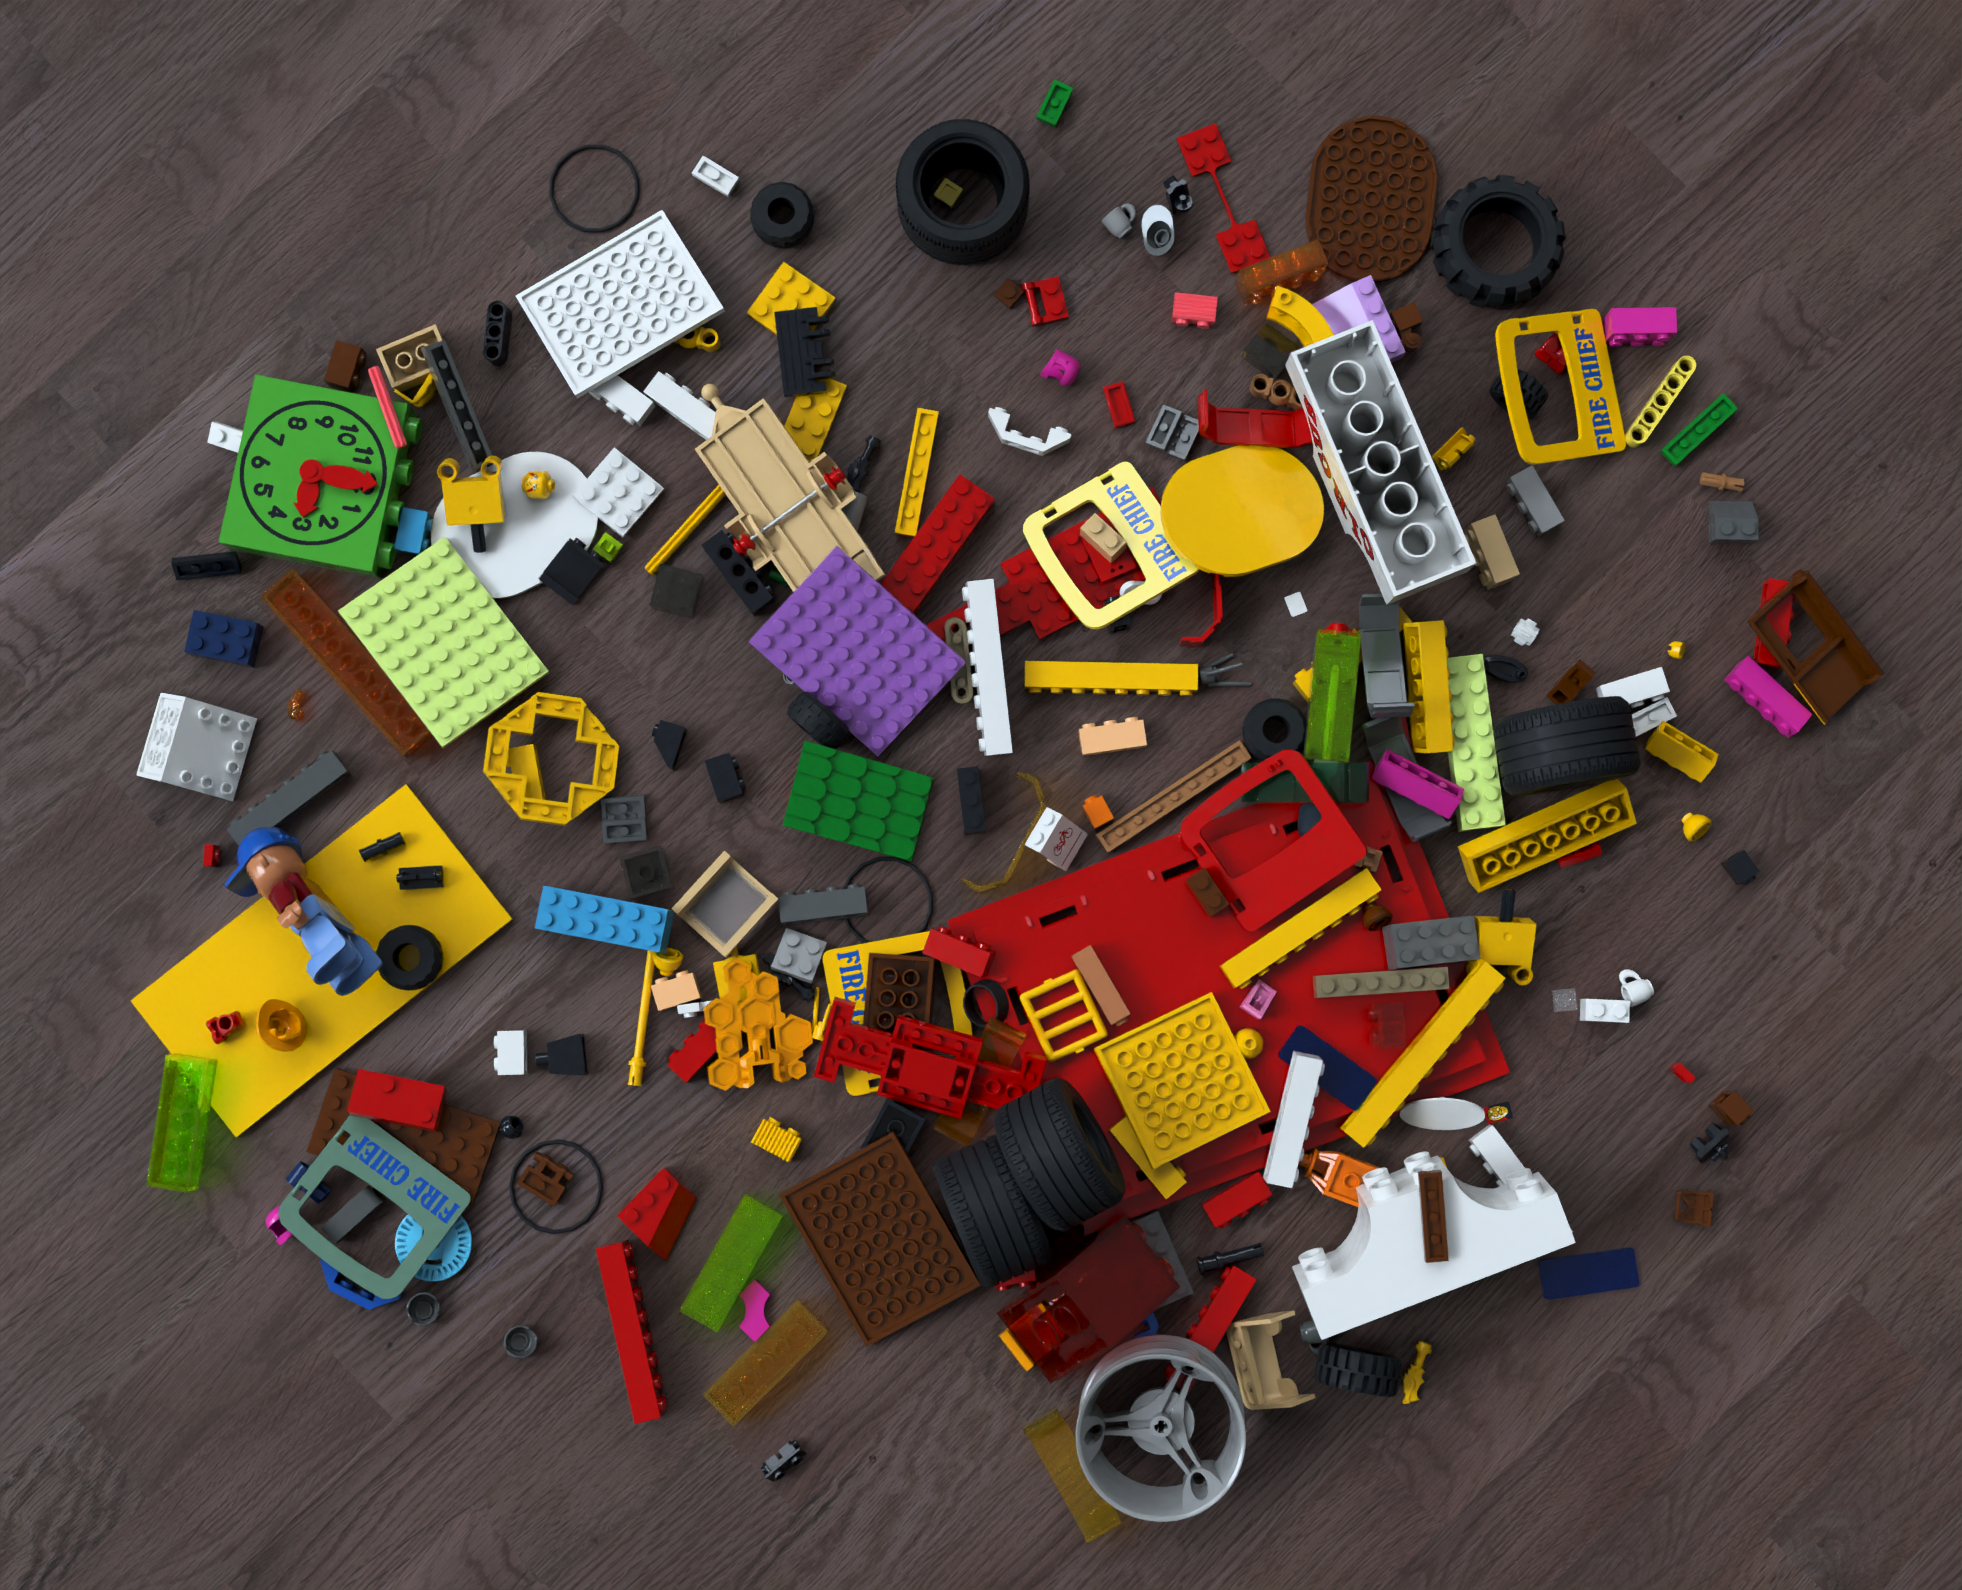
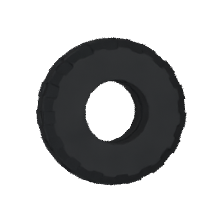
M778 182L771 183L758 192L752 201L750 218L755 233L764 243L775 248H791L803 242L810 234L814 224V209L810 198L803 189L792 183ZM786 206L791 208L795 214L790 222L777 224L770 219L774 209Z
M809 692L800 693L788 706L787 715L820 745L837 749L848 737L849 727Z
M1280 698L1266 699L1256 704L1246 715L1243 723V740L1247 749L1254 757L1262 761L1285 749H1293L1300 752L1305 743L1307 721L1301 710L1290 701ZM1277 719L1285 724L1287 737L1283 742L1273 743L1265 738L1263 725L1267 720Z
M403 925L390 930L380 940L376 950V954L383 962L381 968L378 969L380 976L389 985L401 990H417L428 986L437 978L443 966L444 958L440 942L430 931L416 925ZM412 944L420 952V962L415 969L406 971L400 966L399 954L405 946Z

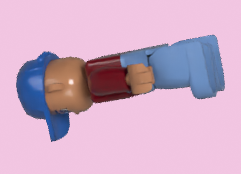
M260 827L252 830L242 839L236 857L238 868L225 882L224 886L239 896L250 897L259 893L270 901L279 914L277 920L282 927H291V930L301 937L306 950L312 957L306 965V971L316 984L322 985L329 982L334 991L340 996L354 992L383 965L382 960L369 943L354 932V926L336 908L320 886L306 878L307 871L301 859L302 845L300 841L276 827Z

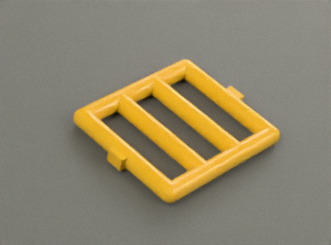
M1077 969L1053 980L1052 978L1043 981L1044 984L1020 995L1021 1003L1049 1062H1054L1074 1052L1077 1054L1083 1051L1084 1047L1108 1036V1032L1081 973ZM1072 980L1075 981L1079 992L1035 1012L1030 1001L1031 999ZM1081 1000L1084 1001L1088 1010L1087 1013L1044 1032L1039 1021L1040 1019ZM1093 1020L1098 1032L1055 1052L1053 1051L1049 1039Z

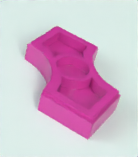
M756 1279L739 1295L745 1304L746 1310L744 1320L739 1327L754 1342L771 1326L765 1317L764 1311L765 1303L771 1294Z

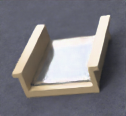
M723 851L672 907V910L727 958L779 899L740 866L727 852Z

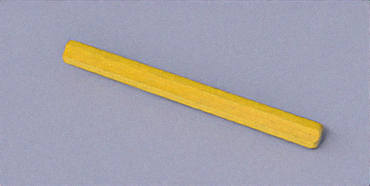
M720 485L711 492L645 566L646 571L654 575L726 496Z

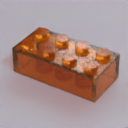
M1317 239L1240 269L1235 283L1244 305L1248 303L1255 305L1266 296L1274 297L1277 286L1283 288L1290 287L1292 290L1300 287L1304 281L1310 280V282L1320 279L1328 261L1320 241Z

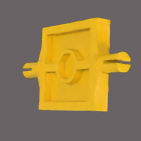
M736 946L730 953V957L723 961L713 962L720 998L729 992L728 983L725 982L723 967L734 958L749 963L750 970L755 975L760 974L757 954L739 955ZM744 987L740 989L741 998L737 1001L738 1004L747 998L746 988Z

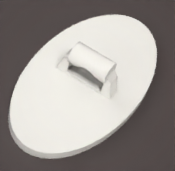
M1439 1097L1421 1099L1404 1105L1400 1109V1117L1406 1123L1420 1128L1456 1130L1481 1123L1485 1118V1111L1479 1105L1469 1101Z

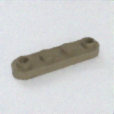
M952 617L944 625L945 643L960 655L966 663L949 680L952 698L956 702L963 704L969 702L973 696L967 628L962 619ZM957 624L958 630L955 632L951 631V626ZM960 688L965 689V693L963 695H958V690Z

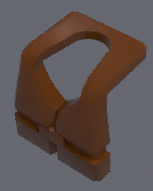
M1676 1190V1208L1673 1213V1219L1710 1227L1712 1219L1710 1209L1713 1207L1714 1193L1708 1191ZM1680 1198L1689 1205V1208L1679 1213Z

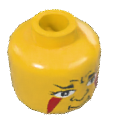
M529 471L522 478V491L529 498L547 499L551 492L555 490V480L551 478L547 471Z

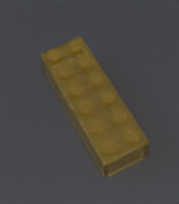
M798 1298L703 1393V1396L734 1427L830 1329Z

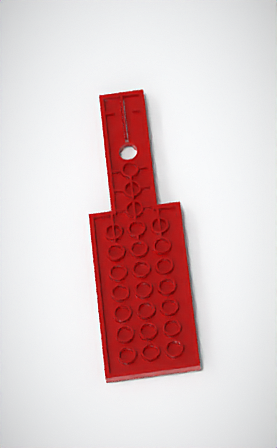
M1153 486L1149 487L1148 489L1151 491V493L1161 506V501L1158 498ZM1102 512L1097 514L1105 522L1109 521ZM1086 519L1047 539L1075 586L1095 609H1101L1108 598L1120 596V588L1124 583L1128 581H1146V578L1131 553L1137 569L1101 583L1085 545L1079 536L1080 527L1088 520ZM1031 548L1000 563L1009 583L995 590L1000 636L1030 621L1038 639L1041 640L1079 620L1053 586ZM968 604L926 626L945 642V622L952 617H958L965 622L964 610L968 608ZM957 624L951 626V631L954 632V628ZM968 644L969 652H970V651L973 650V649H972V644Z

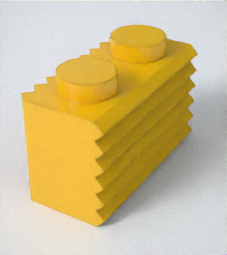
M772 1117L769 1120L764 1118L751 1143L790 1163L803 1140L799 1137L801 1133L791 1127L788 1130L780 1127L781 1122Z

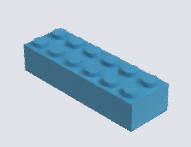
M543 886L535 929L666 954L674 911Z

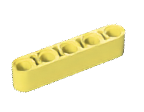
M1682 356L1671 367L1628 429L1625 439L1629 447L1637 448L1648 439L1696 369V362L1691 356ZM1680 363L1687 365L1688 372L1680 368ZM1669 380L1675 382L1676 389H1672L1669 387ZM1656 398L1663 399L1664 406L1658 405ZM1644 415L1651 416L1653 422L1647 423ZM1632 432L1639 433L1641 440H1635L1632 437Z

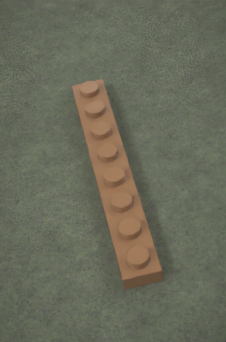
M1240 740L1096 834V837L1106 852L1109 853L1252 757Z

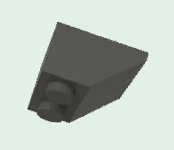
M1752 501L1708 502L1709 544H1753L1759 540L1758 516Z

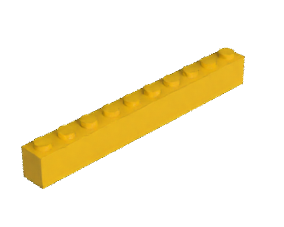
M1480 960L1340 1128L1363 1148L1366 1145H1371L1377 1137L1375 1134L1380 1128L1384 1129L1391 1120L1389 1117L1393 1112H1398L1404 1106V1099L1418 1089V1083L1423 1077L1426 1078L1433 1071L1432 1066L1437 1060L1441 1061L1447 1054L1446 1049L1451 1043L1455 1044L1462 1035L1460 1032L1465 1026L1469 1027L1475 1021V1014L1479 1010L1482 1011L1487 1007L1490 1002V996L1502 989L1504 986L1503 981L1506 978L1486 961Z

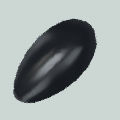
M1503 655L1483 657L1485 671L1500 681L1517 683L1524 681L1528 676L1527 668L1516 659Z

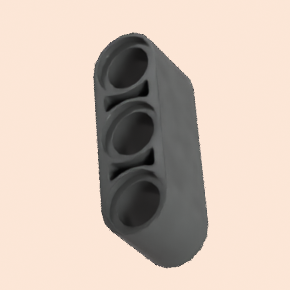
M368 1185L329 1219L321 1229L336 1245L371 1215L383 1201Z

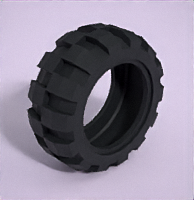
M1497 175L1495 179L1491 180L1484 176L1470 181L1465 188L1458 189L1447 200L1436 219L1437 222L1432 232L1431 249L1434 251L1433 263L1438 275L1445 277L1448 282L1446 287L1457 297L1461 294L1470 299L1469 304L1483 309L1486 305L1495 306L1496 310L1513 308L1517 303H1526L1536 297L1552 280L1561 265L1565 252L1563 249V241L1566 239L1564 223L1558 221L1556 214L1559 210L1551 198L1544 199L1537 193L1540 188L1527 180L1524 184L1514 182V176ZM1486 211H1501L1514 216L1526 227L1532 240L1533 255L1530 265L1519 272L1508 275L1493 274L1481 269L1470 259L1465 250L1462 237L1464 223L1474 215Z

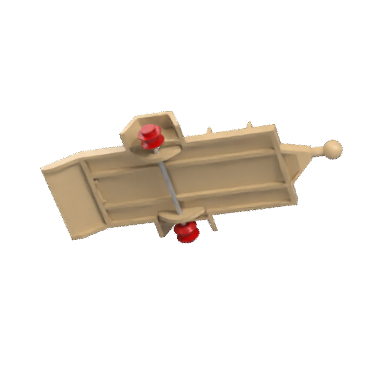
M714 384L704 385L701 391L703 398L711 401L717 410L712 436L695 448V450L739 513V515L724 525L736 537L734 538L735 544H733V547L737 553L749 556L755 571L772 560L793 592L836 545L876 581L884 577L885 573L869 547L842 510L844 506L856 498V494L837 464L825 452L809 462L801 451L802 449L798 447L766 399H761L745 411L725 406L718 397V388Z

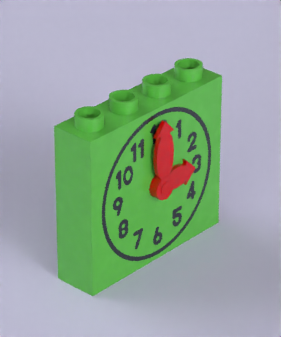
M255 375L219 543L233 551L381 579L383 568L391 569L395 561V544L389 543L392 526L399 527L402 507L405 508V503L398 501L401 484L409 486L413 477L414 462L407 459L409 444H418L423 428L422 419L415 418L416 412L407 403L392 401L407 442L405 447L397 449L394 446L378 398Z

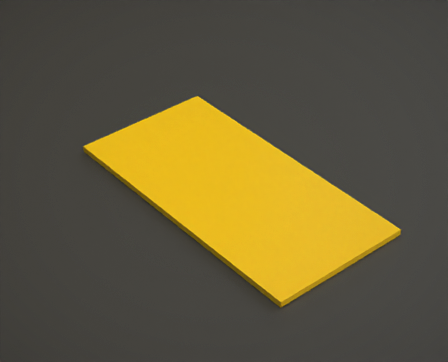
M407 784L304 864L307 871L306 878L320 886L336 908L354 926V932L364 938L375 952L380 940L386 933L399 926L416 925L434 934L442 946L444 959L437 978L428 986L513 920ZM398 832L401 833L405 845L388 851L387 855L381 854L364 862L359 849L376 843L377 839L381 838L383 840ZM443 866V887L400 890L396 879L397 874H399V868ZM262 897L134 997L131 1002L235 1137H239L428 986L417 990H401L383 980L378 970L358 989L344 996L338 995L329 982L322 985L316 984L306 971V965L312 957L306 950L301 937L295 934L291 927H282L277 920L278 912L268 899ZM410 944L400 951L399 963L406 971L415 969L420 962V952L415 945ZM277 999L288 1002L303 1015L306 1022V1035L302 1045L294 1051L283 1052L270 1048L258 1036L256 1029L257 1015L261 1005L267 1000ZM239 1011L245 1024L228 1035L226 1041L216 1044L212 1039V1033L206 1026V1021L214 1017L219 1018L221 1015Z

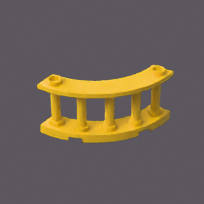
M1276 287L1266 319L1282 325L1290 332L1292 331L1298 337L1303 347L1334 336L1324 317L1311 303L1286 288Z

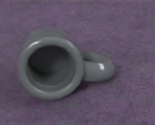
M1313 1319L1305 1321L1300 1325L1302 1342L1308 1343L1310 1350L1317 1355L1319 1347H1315L1312 1344L1328 1343L1329 1337L1321 1340Z

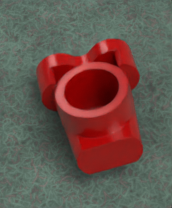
M239 1011L221 1015L219 1018L214 1017L206 1021V1026L212 1033V1039L216 1044L226 1041L228 1035L245 1024Z

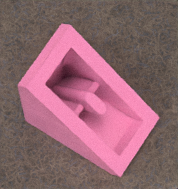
M1258 979L1239 1007L1257 1020L1261 1019L1277 991Z

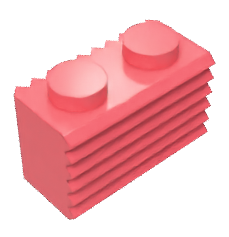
M1175 292L1171 322H1176L1177 326L1186 327L1189 324H1197V327L1201 329H1208L1210 326H1214L1218 297Z

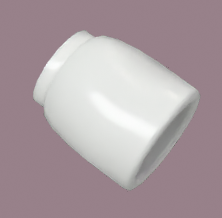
M1626 969L1620 972L1621 993L1624 1001H1630V1007L1641 1004L1654 995L1653 986L1648 979H1641L1633 970ZM1628 977H1634L1636 979L1635 981L1629 983L1625 982V979Z

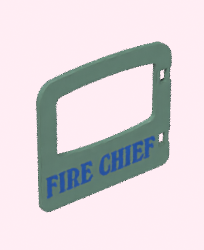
M350 1115L301 1177L290 1194L284 1199L279 1208L278 1216L281 1224L330 1266L382 1299H392L398 1297L405 1290L471 1202V1196L466 1190L373 1121ZM346 1131L351 1136L344 1145H341L337 1141ZM334 1166H340L373 1186L403 1209L423 1228V1236L390 1278H384L348 1256L322 1236L300 1215L301 1207ZM303 1186L308 1191L299 1201L294 1196Z

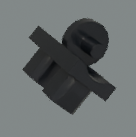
M1173 175L1163 182L1164 187L1167 189L1166 198L1168 199L1169 209L1173 215L1177 211L1187 212L1193 207V199L1189 196L1187 182L1184 179L1178 181Z
M1712 1123L1705 1130V1133L1712 1140L1706 1144L1698 1136L1690 1143V1147L1696 1153V1159L1700 1163L1713 1151L1715 1153L1710 1157L1713 1162L1719 1157L1724 1161L1729 1158L1725 1152L1730 1146L1727 1143L1721 1147L1719 1146L1729 1138L1728 1134L1730 1132L1726 1128L1721 1129L1718 1125Z

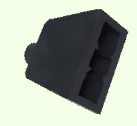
M576 1034L547 1043V1052L536 1053V1065H549L550 1074L588 1075L584 1034Z

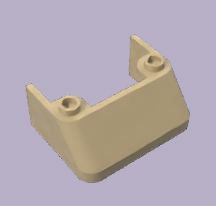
M1295 1311L1268 1313L1235 1321L1226 1330L1243 1403L1250 1410L1289 1408L1315 1398V1394L1299 1395L1294 1381L1290 1378H1282L1272 1336L1281 1332V1320L1294 1316Z

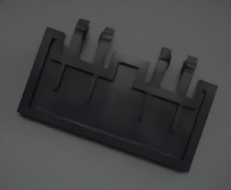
M817 307L774 312L784 397L826 393V382L816 383V380L836 377L835 371L815 373L814 367L831 366L834 364V359L823 358L821 340L811 341V339L827 337L831 333L828 329L810 331V326L829 323V317H818Z

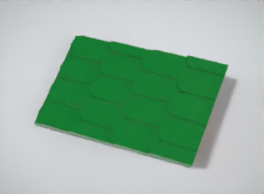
M804 741L782 826L912 862L933 778Z

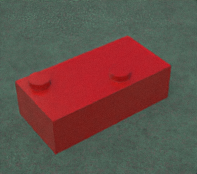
M358 1069L347 1112L351 1116L437 1133L448 1090L442 1085Z

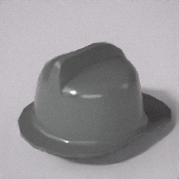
M1154 205L1148 208L1142 218L1145 249L1151 255L1161 256L1169 253L1177 242L1171 212L1162 205Z

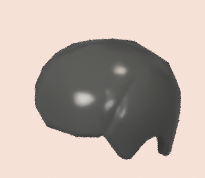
M419 1292L408 1301L406 1307L407 1315L415 1325L428 1326L436 1321L440 1314L439 1301L428 1292Z
M517 1325L508 1330L504 1336L503 1346L511 1357L524 1359L531 1356L536 1350L538 1343L537 1335L528 1326Z

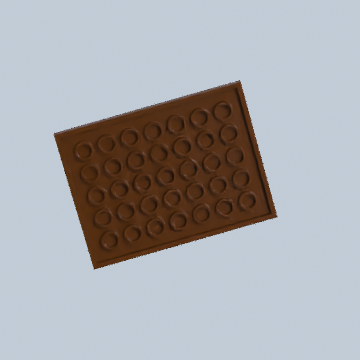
M895 1131L779 1194L866 1347L981 1286L974 1269Z

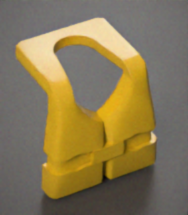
M430 373L413 400L396 389L394 392L416 407L421 408L435 395L434 392L437 387Z

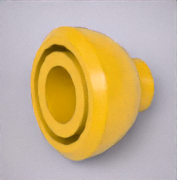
M1691 812L1686 814L1681 820L1684 824V835L1688 841L1698 840L1711 826V820L1708 817L1700 814L1693 815Z
M667 948L666 954L654 952V964L660 970L661 975L671 976L673 971L680 967L683 961V954L673 948Z
M1245 1028L1238 1031L1234 1036L1245 1059L1255 1058L1261 1053L1263 1039L1256 1030Z

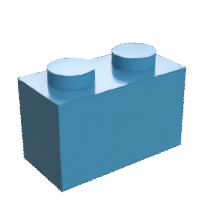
M402 507L394 550L398 553L417 556L428 549L430 543L429 539H427L428 533L432 530L434 520L432 515L426 511Z

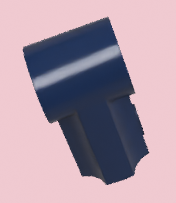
M300 1161L286 1177V1180L295 1187L310 1166ZM322 1181L310 1198L317 1204H320L326 1199L332 1189ZM303 1186L300 1188L305 1193L308 1191Z

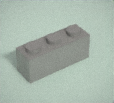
M1533 465L1506 481L1509 494L1512 497L1515 496L1518 501L1517 507L1522 515H1526L1529 520L1528 526L1530 530L1536 533L1538 537L1565 521Z

